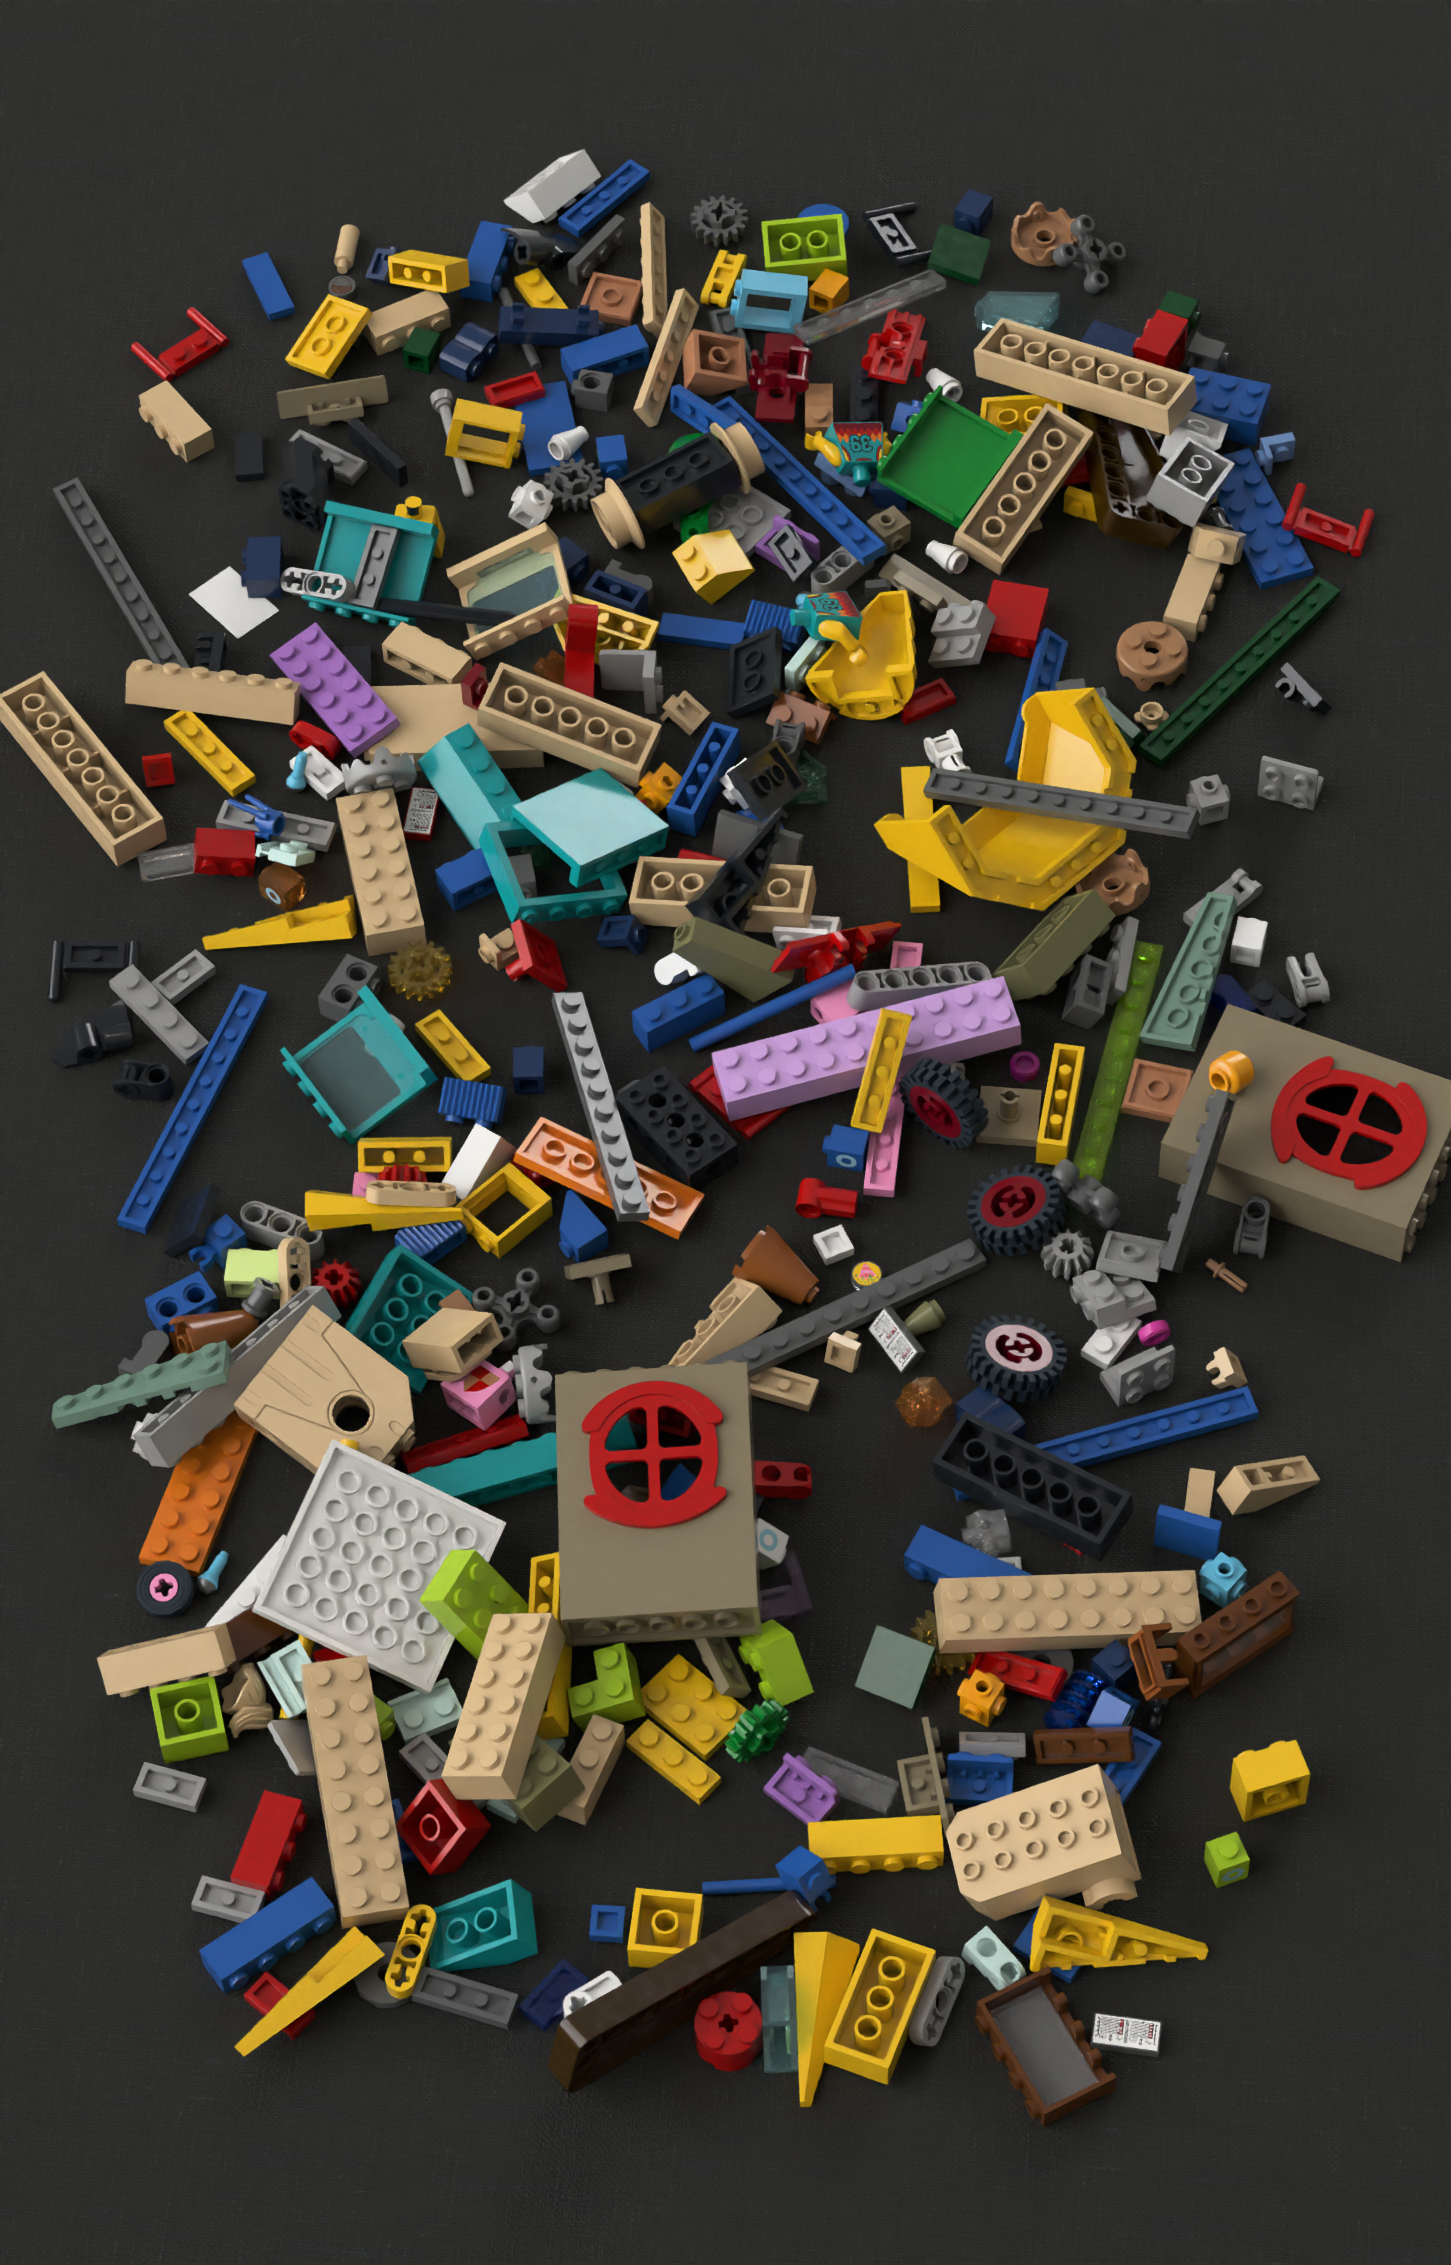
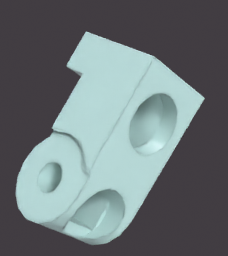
M987 1925L964 1945L961 1956L970 1965L973 1964L985 1977L987 1976L998 1991L1026 1977L1025 1969Z

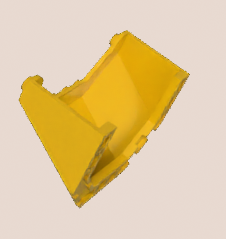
M1094 687L1036 692L1024 702L1021 715L1025 726L1017 781L1127 798L1132 797L1133 789L1129 788L1131 774L1135 773L1137 760ZM944 805L928 819L904 820L901 815L893 813L885 815L874 824L889 850L967 895L1039 911L1047 909L1125 843L1127 830L1122 828L983 807L961 824L950 805Z

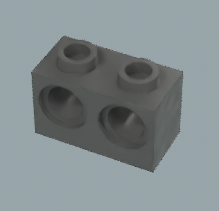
M347 954L318 996L320 1015L339 1022L364 1003L357 991L365 985L376 996L382 985L378 966Z
M1088 954L1082 958L1071 971L1062 1020L1089 1030L1104 1015L1114 964Z

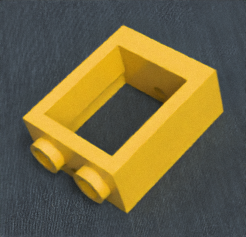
M457 398L448 433L445 455L510 469L512 459H518L521 443L517 442V440L523 441L526 424L521 423L522 412ZM464 424L510 433L508 442L462 433Z
M510 1162L456 1205V1207L463 1208L464 1220L460 1221L466 1226V1233L474 1236L484 1251L488 1253L491 1251L499 1259L553 1215L551 1197ZM506 1191H509L530 1211L497 1237L475 1217Z

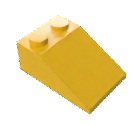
M1031 394L982 398L980 417L1008 434H1011L1014 429L1025 434L1046 403L1069 416L1067 404Z

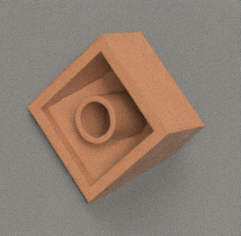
M697 329L692 330L682 348L684 387L694 394L711 397L745 386L747 383L745 338Z

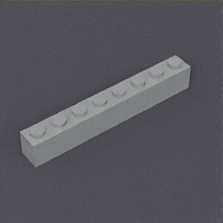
M305 1286L231 1350L229 1381L227 1383L194 1392L188 1387L133 1435L151 1466L170 1468L177 1465L182 1460L184 1453L191 1448L197 1447L204 1441V1436L208 1432L223 1425L226 1422V1417L236 1410L234 1407L236 1400L242 1395L312 1305L330 1317L333 1322L342 1317L324 1286Z

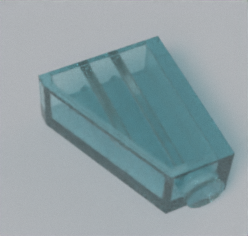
M988 291L982 301L979 300L975 306L974 315L977 316V328L990 332L997 322L1004 318L1047 331L1059 315V294L1055 292Z
M794 1965L760 1967L764 2073L799 2072Z

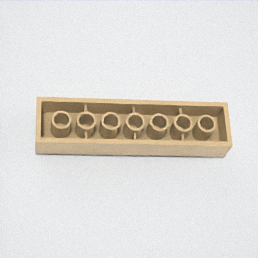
M1004 318L997 322L974 349L976 376L1168 436L1172 434L1197 403L1195 376Z
M44 671L0 694V721L117 867L167 840L163 817Z
M1195 1570L939 1578L933 1592L939 1654L1106 1648L1115 1639L1122 1646H1128V1639L1142 1629L1141 1625L1171 1623L1173 1629L1155 1641L1156 1646L1177 1645L1178 1638L1202 1623Z
M367 1655L302 1664L301 1682L342 1929L405 1919L409 1911V1901Z

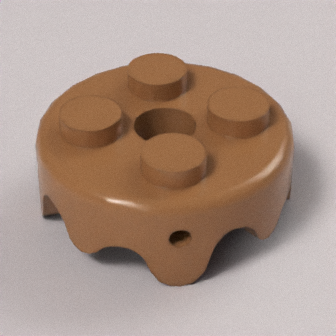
M1034 202L1025 214L1017 215L1014 219L1011 229L1012 249L1026 263L1043 267L1054 266L1056 264L1053 261V252L1058 246L1063 243H1071L1075 248L1077 247L1078 239L1070 231V225L1076 218L1071 219L1062 208L1055 212H1049L1045 209L1043 203ZM1049 238L1050 241L1042 242L1038 239Z
M1147 621L1135 624L1121 635L1117 644L1116 660L1118 661L1120 674L1131 678L1136 687L1141 691L1150 690L1151 686L1156 682H1164L1166 685H1171L1180 674L1185 675L1188 661L1187 641L1176 628L1166 623ZM1148 648H1156L1159 650V652L1153 654L1151 652H1146L1145 650Z
M1128 849L1125 855L1112 853L1076 883L1075 887L1077 894L1095 889L1113 913L1119 916L1136 909L1145 901L1150 891V878L1148 869L1143 866L1136 851ZM1112 886H1120L1117 889L1108 890Z

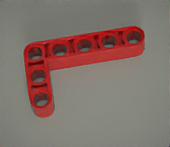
M569 604L565 639L564 687L594 698V658L598 626V605Z

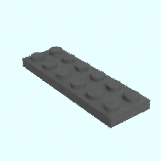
M1216 1089L1215 1095L1210 1094L1207 1100L1205 1112H1209L1206 1124L1201 1123L1197 1132L1196 1141L1200 1142L1196 1154L1192 1153L1188 1160L1186 1171L1190 1172L1187 1184L1182 1183L1178 1192L1177 1201L1181 1203L1178 1213L1172 1214L1168 1224V1231H1171L1168 1244L1163 1243L1158 1257V1260L1162 1261L1160 1268L1182 1274L1236 1103L1237 1096L1230 1092Z

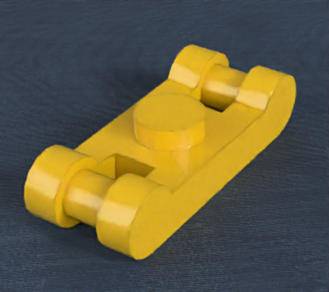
M726 250L719 251L702 290L701 304L710 305V303L718 304L720 308L729 307L736 279L739 280L743 269L746 267L747 255L738 253L736 256L729 254V251ZM714 290H719L722 292L721 294L715 293Z

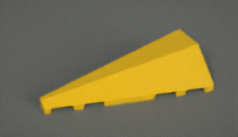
M353 894L344 896L343 900L331 903L323 902L318 904V906L295 910L260 920L252 926L239 929L236 927L229 929L227 932L204 936L202 940L205 950L353 938L357 933Z
M319 1190L305 1192V1218L309 1231L370 1223L373 1231L464 1220V1211L461 1207L382 1205L370 1203L366 1200V1196Z
M1044 1895L1033 1924L1029 1968L1031 1971L1037 1972L1047 1966L1049 1968L1060 1967L1061 1970H1071V1966L1093 1965L1095 1968L1146 1964V1961L1150 1960L1176 1962L1177 1958L1191 1957L1205 1960L1209 1949L1205 1943Z
M353 1926L234 2047L243 2056H246L385 1954L367 1935L364 1936Z
M830 1932L794 1933L800 2107H812L813 2097L823 2071L824 2044L852 1979L853 1969L860 1953V1944Z

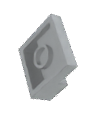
M973 600L967 606L949 603L947 608H939L931 629V633L937 638L928 663L933 668L980 663L996 616L987 608L985 603Z
M1090 1270L1072 1278L1073 1286H1070V1293L1073 1301L1076 1304L1080 1303L1087 1320L1092 1319L1099 1330L1157 1310L1154 1297L1140 1279L1116 1274L1107 1276L1104 1272Z

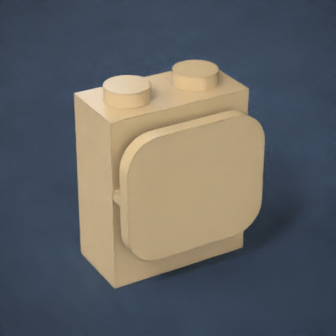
M442 1308L402 1340V1344L413 1368L424 1369L423 1372L427 1379L452 1382L464 1377L492 1353V1349L502 1342L504 1338L493 1313Z

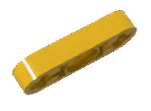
M419 1904L413 1906L405 1917L385 1975L387 1991L395 1998L404 1999L413 1994L437 1929L435 1911L428 1905ZM425 1916L427 1917V1923L422 1924L420 1936L416 1935V1921H420L421 1917ZM414 1944L420 1947L421 1952L415 1958H406L402 1955L403 1948ZM403 1966L407 1968V1982H403L401 1987H397L395 1980L401 1978Z

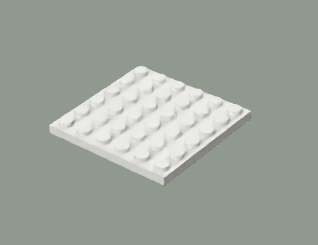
M332 1439L252 1612L348 1658L367 1655L369 1668L429 1695L455 1637L419 1600L451 1550H476L489 1563L506 1522Z

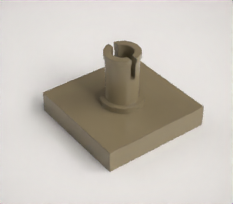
M981 1086L980 1098L985 1103L983 1107L988 1110L989 1114L987 1117H989V1122L987 1123L988 1126L976 1138V1142L1036 1147L1042 1090Z
M621 1253L563 1267L567 1279L572 1280L586 1276L591 1279L595 1305L604 1304L602 1290L604 1291L607 1303L615 1301L609 1273L613 1270L632 1267L629 1254Z

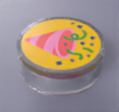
M872 1261L857 1263L851 1272L852 1285L857 1290L882 1279L880 1266Z

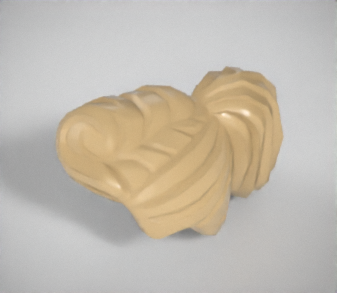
M254 1663L243 1664L234 1674L233 1682L221 1691L224 1699L222 1712L234 1715L229 1722L233 1738H237L239 1733L245 1729L268 1728L267 1725L274 1719V1710L271 1705L266 1703V1690L263 1679L257 1668L254 1667Z

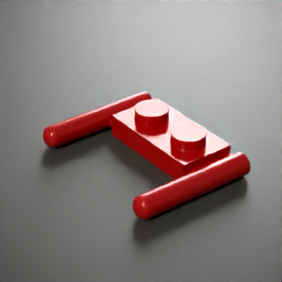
M190 307L187 310V316L201 329L161 353L158 359L140 343L134 342L131 345V351L164 381L170 382L174 376L177 378L218 352L219 347H226L230 342L228 337L194 307Z
M1298 483L1283 520L1282 528L1286 531L1295 530L1294 534L1341 552L1347 553V551H1350L1354 557L1361 556L1375 512L1372 509L1364 511L1357 531L1355 530L1356 527L1305 507L1300 509L1307 487L1304 483Z
M713 1064L688 1083V1087L693 1093H697L698 1097L738 1133L741 1132L746 1140L751 1139L793 1106L790 1105L729 1122Z

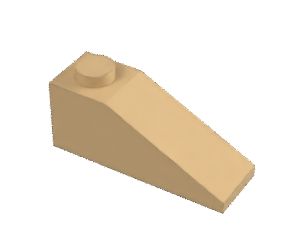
M1303 1455L1234 1466L1217 1489V1492L1232 1515L1255 1512L1318 1484L1320 1478Z

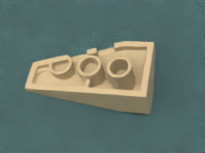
M734 1277L710 1304L709 1307L712 1310L710 1316L705 1321L699 1320L694 1327L696 1335L693 1340L684 1342L668 1365L676 1367L691 1366L694 1363L705 1362L742 1345L772 1328L776 1324L777 1317L782 1310L759 1285Z

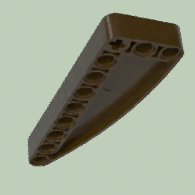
M1076 407L1079 423L1094 432L1091 444L1084 454L1099 529L1110 537L1162 550L1170 549L1182 530L1183 523L1167 512L1155 508L1153 504L1145 500L1158 473L1165 465L1148 429Z
M795 1889L789 1890L572 2012L561 2021L557 2028L548 2061V2068L568 2093H574L586 2087L693 2018L703 1999L733 1989L794 1941V1933L806 1931L815 1922L817 1914Z

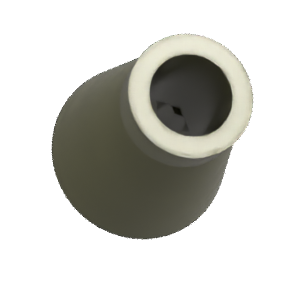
M933 1299L930 1302L924 1301L903 1323L912 1335L916 1337L941 1328V1324L947 1319L941 1307Z

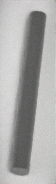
M501 288L498 294L503 305L512 307L514 301L508 288ZM521 344L532 370L537 371L541 369L542 364L532 344Z

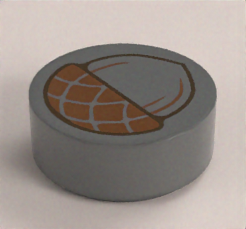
M337 276L329 283V294L349 301L356 295L355 281L348 276Z

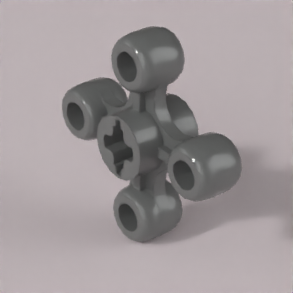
M1080 215L1070 225L1072 235L1079 239L1078 247L1075 248L1071 243L1061 244L1053 252V261L1059 267H1067L1074 263L1079 270L1087 271L1084 287L1088 293L1095 295L1101 293L1109 283L1106 273L1100 270V263L1104 262L1108 266L1118 265L1124 260L1126 250L1119 242H1113L1105 246L1101 240L1092 238V232L1095 229L1094 220L1089 215Z
M1067 1159L1061 1160L1052 1171L1051 1176L1058 1183L1064 1200L1085 1215H1088L1093 1210L1092 1218L1098 1225L1104 1229L1112 1228L1121 1216V1212L1116 1207L1119 1201L1116 1194L1088 1174H1085L1080 1179L1079 1168Z
M525 1268L519 1271L516 1276L517 1289L509 1291L504 1297L497 1296L489 1287H480L473 1293L472 1304L476 1311L496 1312L503 1317V1322L498 1327L504 1340L495 1347L501 1352H508L514 1349L517 1344L516 1331L524 1329L530 1322L536 1324L544 1333H553L561 1325L560 1311L555 1306L544 1305L537 1308L530 1302V1297L537 1294L541 1286L540 1276L532 1268Z

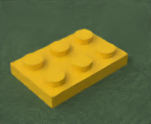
M328 294L285 360L290 366L329 380L373 314L366 307Z
M679 1654L641 1689L645 1712L704 1761H707L730 1738L728 1733L736 1727L734 1724L740 1720L739 1716L747 1710L732 1697L721 1695L713 1681Z

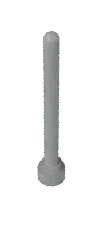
M438 389L431 394L430 400L433 409L441 415L448 438L453 417L451 410L454 400L450 390ZM453 457L465 497H472L474 489L465 459Z

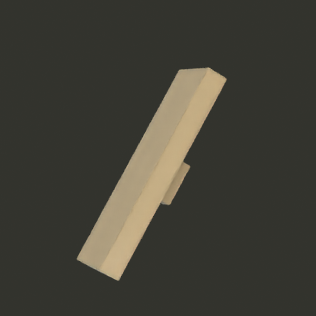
M1190 1468L1184 1511L1210 1517L1215 1471Z

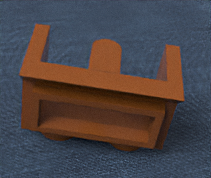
M1171 1623L1141 1625L1142 1629L1128 1639L1130 1658L1134 1662L1139 1679V1688L1143 1695H1145L1146 1701L1168 1699L1189 1685L1188 1678L1166 1680L1162 1664L1172 1663L1177 1659L1178 1654L1173 1648L1157 1649L1155 1644L1157 1639L1173 1629Z

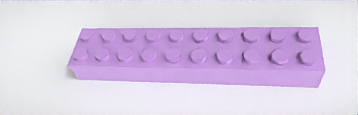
M1004 976L884 1007L885 1009L907 1013L912 1016L896 1077L906 1075L923 1058L924 1060L931 1058L932 1061L937 1059L944 1065L945 1063L948 1064L1021 1044L1020 1022ZM880 1009L711 1053L714 1073L729 1122L860 1087Z

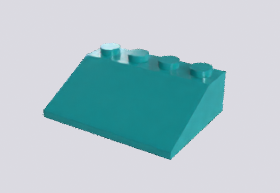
M399 1244L386 1255L344 1329L407 1375L411 1392L420 1394L428 1379L425 1377L424 1369L413 1368L402 1340L440 1311L442 1308L438 1303L457 1289L461 1291L470 1304L472 1303L473 1293Z

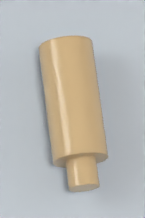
M350 224L341 227L334 259L337 271L341 274L347 273L348 269L354 264L360 235L359 229Z

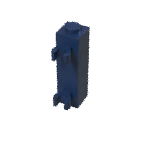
M513 302L512 307H500L498 317L499 343L569 346L603 335V321L599 320L598 310H590V305H578V309L524 307V303Z

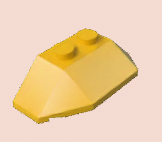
M560 589L556 597L561 596ZM572 594L574 604L598 605L594 664L600 665L599 652L604 649L649 650L660 626L658 621ZM568 618L553 624L564 652Z

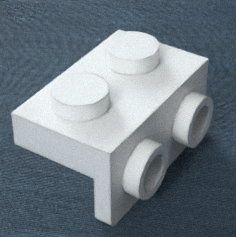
M811 915L809 928L774 926L772 934L777 949L785 950L788 942L840 931L842 923L840 917Z

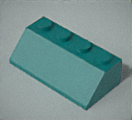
M470 723L444 736L417 761L418 766L474 850L481 848L478 841L485 823L509 821L512 806L521 802Z

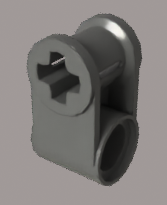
M776 719L772 742L776 739L796 768L800 750L804 744L806 723L801 722L798 725L784 723L781 719Z
M1253 1196L1244 1202L1239 1227L1236 1230L1233 1254L1238 1255L1239 1252L1258 1255L1259 1259H1264L1270 1218V1205L1264 1198ZM1253 1211H1258L1262 1213L1263 1216L1261 1218L1255 1219L1250 1217L1248 1214Z

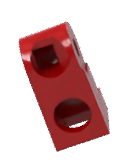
M755 1460L756 1494L764 1496V1500L766 1497H788L800 1500L812 1495V1470L808 1465Z

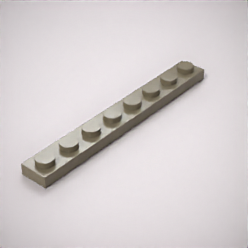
M628 1485L621 1494L635 1502H646L649 1499V1488ZM726 1638L693 1639L702 1655V1661L708 1667L715 1681L714 1685L723 1696L745 1698L752 1690Z

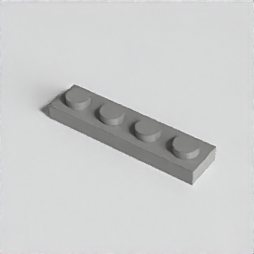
M228 800L224 801L216 820L217 829L260 832L258 827L255 826V815L228 804ZM248 805V806H250V807H252V808H255V809H257V810H259V811H263V810H261L260 808H258L257 806ZM282 812L286 820L284 830L277 837L272 835L271 841L278 840L281 843H290L291 840L308 844L307 848L323 852L328 851L336 831L334 822Z
M133 964L109 980L112 990L186 1066L205 1052L209 1042Z

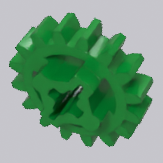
M775 1699L770 1702L765 1700L761 1707L756 1704L752 1711L746 1710L739 1716L740 1720L734 1724L736 1727L728 1733L730 1739L725 1742L727 1746L725 1750L739 1763H742L744 1760L748 1763L753 1756L758 1758L761 1752H769L775 1746V1741L779 1739L778 1735L786 1729L784 1724L789 1721L787 1717L788 1711Z

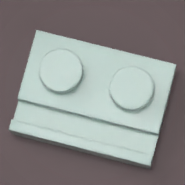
M810 636L786 665L785 686L788 687L785 691L786 694H789L790 690L800 693L807 684L805 677L808 671L827 651L825 641L814 640Z
M276 840L258 844L255 856L262 857L268 855V860L295 867L314 862L316 851L308 849V844L291 840L290 843H281V841Z
M299 1639L270 1655L266 1660L257 1663L289 1720H293L294 1717L306 1712L301 1682V1665L312 1662Z
M448 1678L435 1682L429 1695L415 1690L387 1702L388 1706L394 1710L396 1726L405 1745L409 1744L423 1732L430 1737L457 1726L463 1710Z

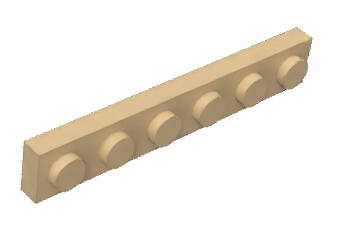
M648 202L641 206L640 219L643 273L641 282L643 285L642 304L644 309L642 322L645 329L659 339L668 314L665 217Z
M685 288L675 291L633 409L648 428L656 426L659 422L682 357V348L689 337L699 309V305Z

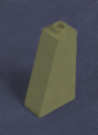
M699 917L680 924L674 933L675 941L672 952L754 1003L793 980L795 969L772 973L771 967L774 960L780 956L782 950Z

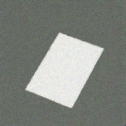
M230 566L189 593L197 603L237 639L279 611L266 598H248L247 587H242L241 576Z

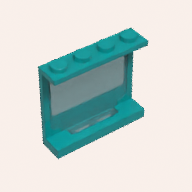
M367 985L357 991L364 1001L363 1004L293 1057L285 1047L280 1050L287 1059L282 1063L292 1077L298 1074L302 1080L298 1085L308 1098L312 1095L316 1098L317 1101L313 1104L323 1119L329 1116L333 1122L328 1126L338 1139L344 1136L351 1145L438 1080Z

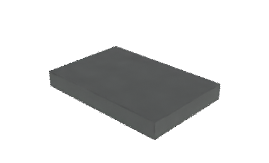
M721 809L717 817L712 856L729 859L763 822ZM780 828L778 833L780 835L779 841L774 845L770 855L773 857L771 864L799 865L803 835Z

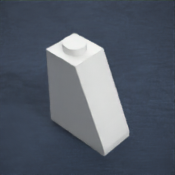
M477 1123L442 1183L451 1184L456 1187L455 1204L460 1203L508 1164L512 1155L518 1150L502 1137Z

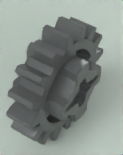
M724 195L720 197V200H716L714 196H710V202L701 200V207L694 206V213L690 215L691 231L696 233V239L704 237V244L706 245L710 241H713L716 247L719 245V242H723L726 246L729 245V240L738 242V235L745 236V229L749 227L748 211L743 209V203L735 204V198L733 197L726 201Z
M570 458L567 464L560 460V467L552 465L550 467L551 473H545V481L543 483L547 490L554 493L552 498L553 507L563 505V511L565 512L569 507H573L574 512H577L580 506L587 510L591 499L603 493L604 478L601 476L600 469L595 470L593 462L585 465V459L575 463L574 458Z

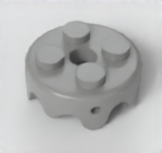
M383 746L376 749L374 760L370 765H365L360 759H355L351 768H349L347 763L341 764L346 791L350 795L393 788L394 793L410 789L417 779L413 754L408 755L407 752H404L399 757H394Z
M547 1343L519 1347L518 1355H512L514 1374H516L515 1388L519 1418L526 1417L528 1424L556 1422V1416L549 1415L548 1402L541 1398L550 1393L552 1376L549 1372L538 1370L543 1363L542 1351L548 1349Z

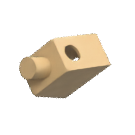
M1197 523L1192 529L1188 551L1195 557L1234 565L1240 562L1246 534Z

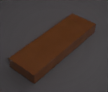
M1132 1726L1035 1730L1033 1733L1037 1765L1132 1762L1136 1758Z

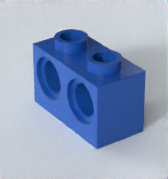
M200 1271L144 1299L149 1318L157 1330L163 1331L168 1337L169 1333L175 1332L174 1324L169 1325V1321L174 1317L220 1312L217 1297ZM196 1300H202L198 1303H193Z

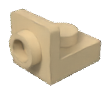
M684 690L678 698L673 694L665 702L662 708L666 711L659 719L664 722L669 716L688 735H691L710 712Z
M509 928L491 939L485 933L479 936L480 948L478 952L482 960L487 964L491 963L497 971L520 958L513 932Z

